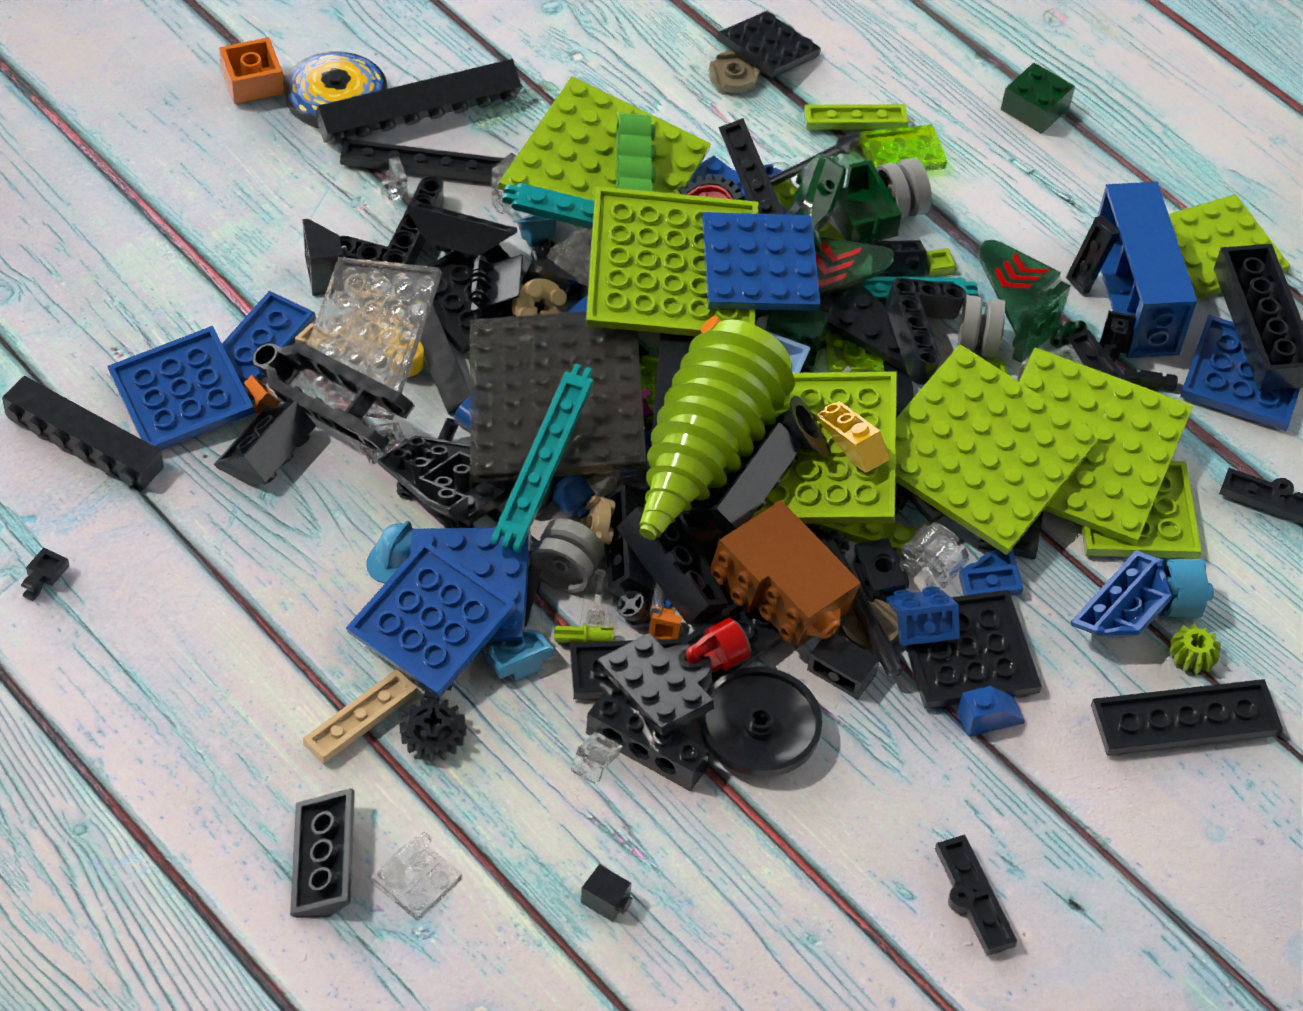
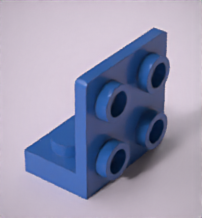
M925 587L922 589V592L914 593L910 590H898L894 592V595L885 596L886 603L897 613L899 643L902 646L960 639L958 603L943 590H940L939 587Z

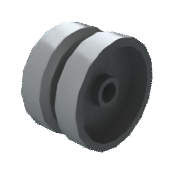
M914 157L900 160L897 165L895 163H887L877 166L876 170L902 213L901 219H905L908 214L910 216L925 214L930 210L932 202L931 186L921 161Z
M966 295L961 315L957 347L961 344L974 353L977 340H980L979 353L981 357L996 359L1004 331L1005 300L990 298L986 304L985 312L982 314L983 301L981 297Z
M558 518L550 521L545 527L540 540L530 554L529 565L532 568L542 570L540 580L550 587L562 592H580L588 585L593 576V571L603 558L604 546L600 538L588 527L570 519Z

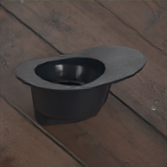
M792 397L790 408L776 418V422H780L802 445L801 449L812 447L821 456L829 457L831 455L830 446L816 424L809 407L800 397Z

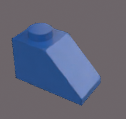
M992 686L962 693L957 714L968 737L1024 724L1025 719L1012 695Z

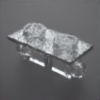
M596 570L584 589L581 627H583V623H587V626L610 627L614 593L608 591V575L604 570Z

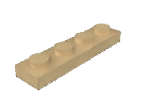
M396 669L303 738V745L322 764H325L417 695V687Z

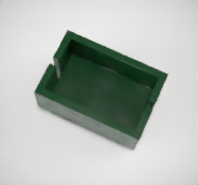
M866 160L849 164L846 187H844L846 168L843 166L844 180L831 214L843 237L854 247L867 244L868 241H872V238L879 241L898 236L902 213L873 162Z

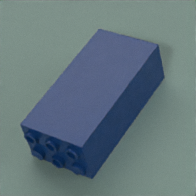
M1158 182L1106 184L1097 217L1103 215L1120 233L1101 269V274L1112 311L1136 316L1125 351L1126 357L1143 358L1180 355L1197 299Z

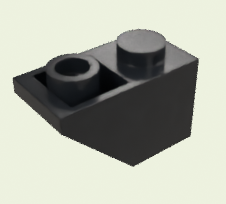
M574 258L532 260L522 280L524 284L533 279L550 280L566 293L567 300H580L589 283V276Z

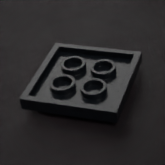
M764 11L719 31L717 37L720 43L771 78L819 57L821 47L813 43L810 38L804 37L794 30L792 26L785 24L768 11Z

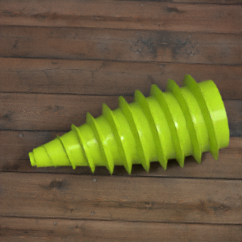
M724 320L717 323L713 329L699 334L691 341L689 352L681 360L680 370L675 373L672 379V387L665 394L664 406L657 415V426L651 433L652 447L647 453L650 469L646 474L650 490L645 495L646 505L639 524V532L643 537L655 540L671 523L675 522V518L682 511L691 510L690 503L693 500L708 499L710 497L708 488L723 487L727 482L726 474L736 473L741 468L740 458H748L753 453V441H761L764 438V426L773 424L776 417L775 412L780 410L785 404V395L793 391L795 378L790 369V355L781 342L764 329L745 321Z

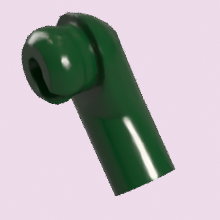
M1082 320L1063 322L1050 338V344L1055 348H1060L1066 337L1087 330V324Z

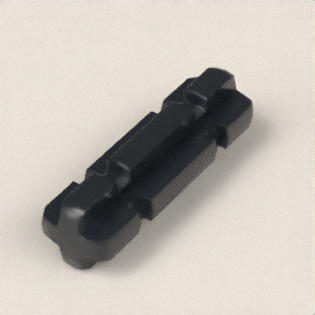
M1125 368L1124 375L1129 382L1138 383L1139 386L1160 389L1162 386L1164 390L1174 391L1177 387L1178 377L1174 374L1162 376L1163 373L1147 370L1137 372V369Z

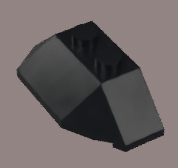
M418 201L407 206L409 215L427 243L436 245L435 249L440 251H459L461 256L470 259H476L477 256L488 252L516 234L518 229L513 226Z

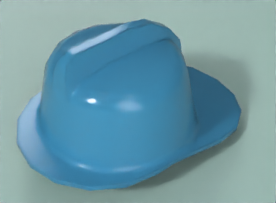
M530 214L520 220H514L513 223H518L521 238L526 240L530 247H536L544 243L545 240L554 238L557 221Z
M406 521L404 524L396 523L389 525L383 530L380 539L369 553L366 560L367 571L377 582L386 583L410 556L412 530L414 529L411 522Z

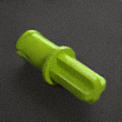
M583 623V627L556 626L554 628V641L566 643L613 641L614 626H587V623Z

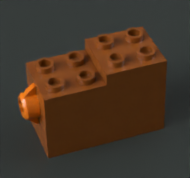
M782 500L721 538L710 567L712 576L719 585H722L737 605L742 606L747 613L758 608L761 616L765 620L770 621L779 631L781 637L785 641L790 642L795 649L815 636L820 639H826L834 634L840 626V619L848 614L861 584Z

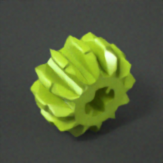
M1195 623L1190 628L1183 625L1172 636L1169 655L1174 657V665H1183L1184 672L1192 669L1195 675L1201 670L1207 673L1212 666L1217 664L1220 658L1221 642L1216 641V633L1207 632V626L1198 629Z

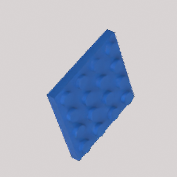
M703 212L702 230L708 308L819 311L820 297L812 215Z
M1208 314L1180 397L1287 431L1300 388L1259 391L1234 323Z
M213 325L107 366L140 439L160 450L255 414L254 406Z
M495 528L413 529L410 555L425 540L516 603L517 609L488 642H524L531 530L521 551L518 553L513 551L515 540L512 541L509 549L502 548L504 536L501 537L497 546L491 544V537Z
M423 540L349 623L346 629L350 635L440 698L517 609V606L507 596Z

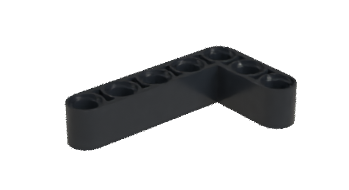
M437 176L424 177L420 181L409 204L418 201L442 208L444 203L443 181ZM407 209L388 246L350 236H339L341 246L346 245L348 262H344V264H347L349 274L360 277L366 274L371 280L395 285L394 279L411 272L426 242Z
M896 278L893 280L885 300V307L908 376L919 385H925L937 371L941 362V356L927 317L948 320L958 317L967 292L957 284Z

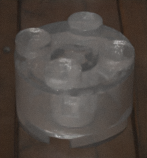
M934 522L930 526L924 523L901 549V556L904 561L902 569L910 577L917 575L923 579L927 587H939L941 590L968 563L969 554L966 548L960 549L956 544L960 539L948 528Z

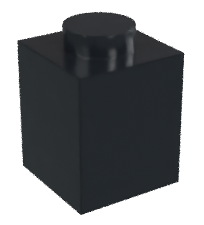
M599 864L582 886L580 903L613 922L618 914H624L632 903L633 897L630 896L632 883Z

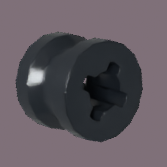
M637 591L627 592L621 596L617 603L618 613L630 627L641 628L650 622L653 609L641 593Z

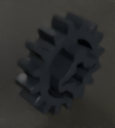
M433 697L431 703L427 704L424 699H420L419 707L411 704L409 705L410 713L403 712L402 722L399 723L401 743L407 744L408 753L416 750L417 759L423 758L424 755H429L430 762H433L435 755H439L442 760H446V752L449 751L455 755L457 753V745H464V736H467L465 715L459 714V707L457 705L449 708V700L446 699L442 704H438L437 698ZM432 725H435L434 733L431 734Z

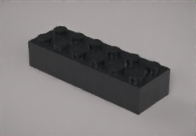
M1273 245L1221 247L1213 270L1258 390L1303 388V321Z

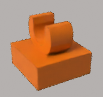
M251 375L244 382L250 390L247 391L250 400L255 399L253 406L256 414L262 411L264 404L272 407L281 402L263 382Z
M664 608L663 612L653 610L649 633L655 639H679L682 616L675 615L676 610Z

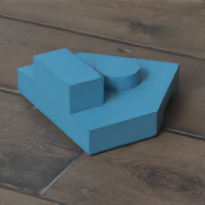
M530 629L524 632V642H493L486 652L487 662L499 678L502 679L510 675L515 682L542 671L541 661L554 656L553 647L542 633Z

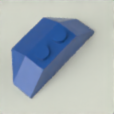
M1135 550L1071 620V626L1094 635L1110 638L1140 635L1172 599L1161 559Z

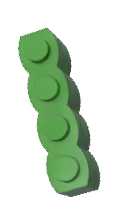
M619 113L616 124V188L656 192V188H652V183H655L656 167H652V162L655 161L656 146L651 145V140L654 141L656 125L651 124V116L627 113Z

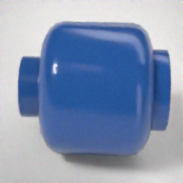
M571 474L558 482L554 487L556 492L553 499L565 516L570 518L579 516L582 519L589 515L590 510L585 509L590 498L596 496V493L585 478L581 476L574 477Z

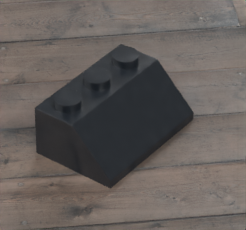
M296 400L264 408L214 465L219 470L249 486L261 483L266 485L277 476L276 470L294 457V450L304 445L311 436L309 434L316 425Z

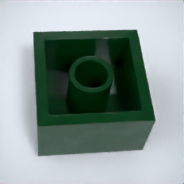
M1033 62L1005 88L1000 110L1042 134L1070 108L1075 86Z

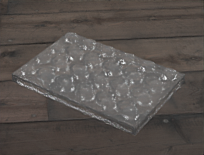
M338 257L307 345L402 394L442 272L437 267ZM308 369L300 371L293 384V387H300L305 394L315 399L316 397L321 398L326 405L336 410L340 408L346 411L357 395ZM373 403L365 417L393 420L395 414Z

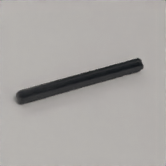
M830 533L821 535L819 540L853 574L833 535ZM859 586L851 608L875 654L880 659V663L889 678L902 674L903 666Z

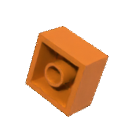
M269 37L219 47L221 71L234 104L284 94L283 71Z

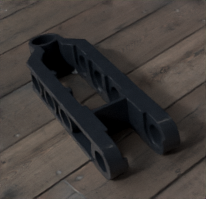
M302 342L284 348L267 343L260 346L253 355V363L261 374L267 378L268 387L275 391L279 401L286 403L296 400L311 418L378 453L383 452L390 439L386 435L383 437L380 433L368 427L365 421L362 420L373 403L404 419L408 417L415 407L413 402L400 392ZM308 369L357 395L346 411L340 408L336 410L326 405L321 398L316 397L315 399L305 394L300 387H292L290 385L300 371Z

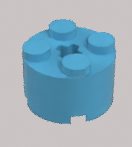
M1197 559L1161 560L1172 599L1158 615L1164 616V618L1202 617L1207 601H1211L1214 595L1213 585L1208 583L1205 561Z

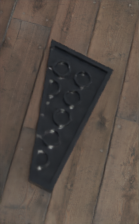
M823 253L819 256L828 268L834 267ZM817 269V276L820 281L835 277L831 276L828 278H824L820 271ZM850 271L844 272L846 273L845 277H847L844 283L819 291V311L795 310L907 373L886 307Z

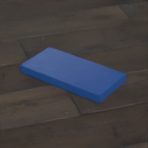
M270 290L222 343L244 386H246L244 382L251 375L260 381L264 378L253 363L255 351L267 343L275 344L282 348L293 345L295 337L316 319L315 312Z

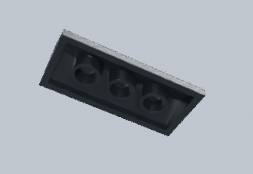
M352 788L296 802L290 915L292 917H331L351 903L355 791Z

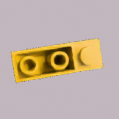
M840 401L826 406L823 411L815 415L849 460L863 472L867 473L890 460L881 431Z

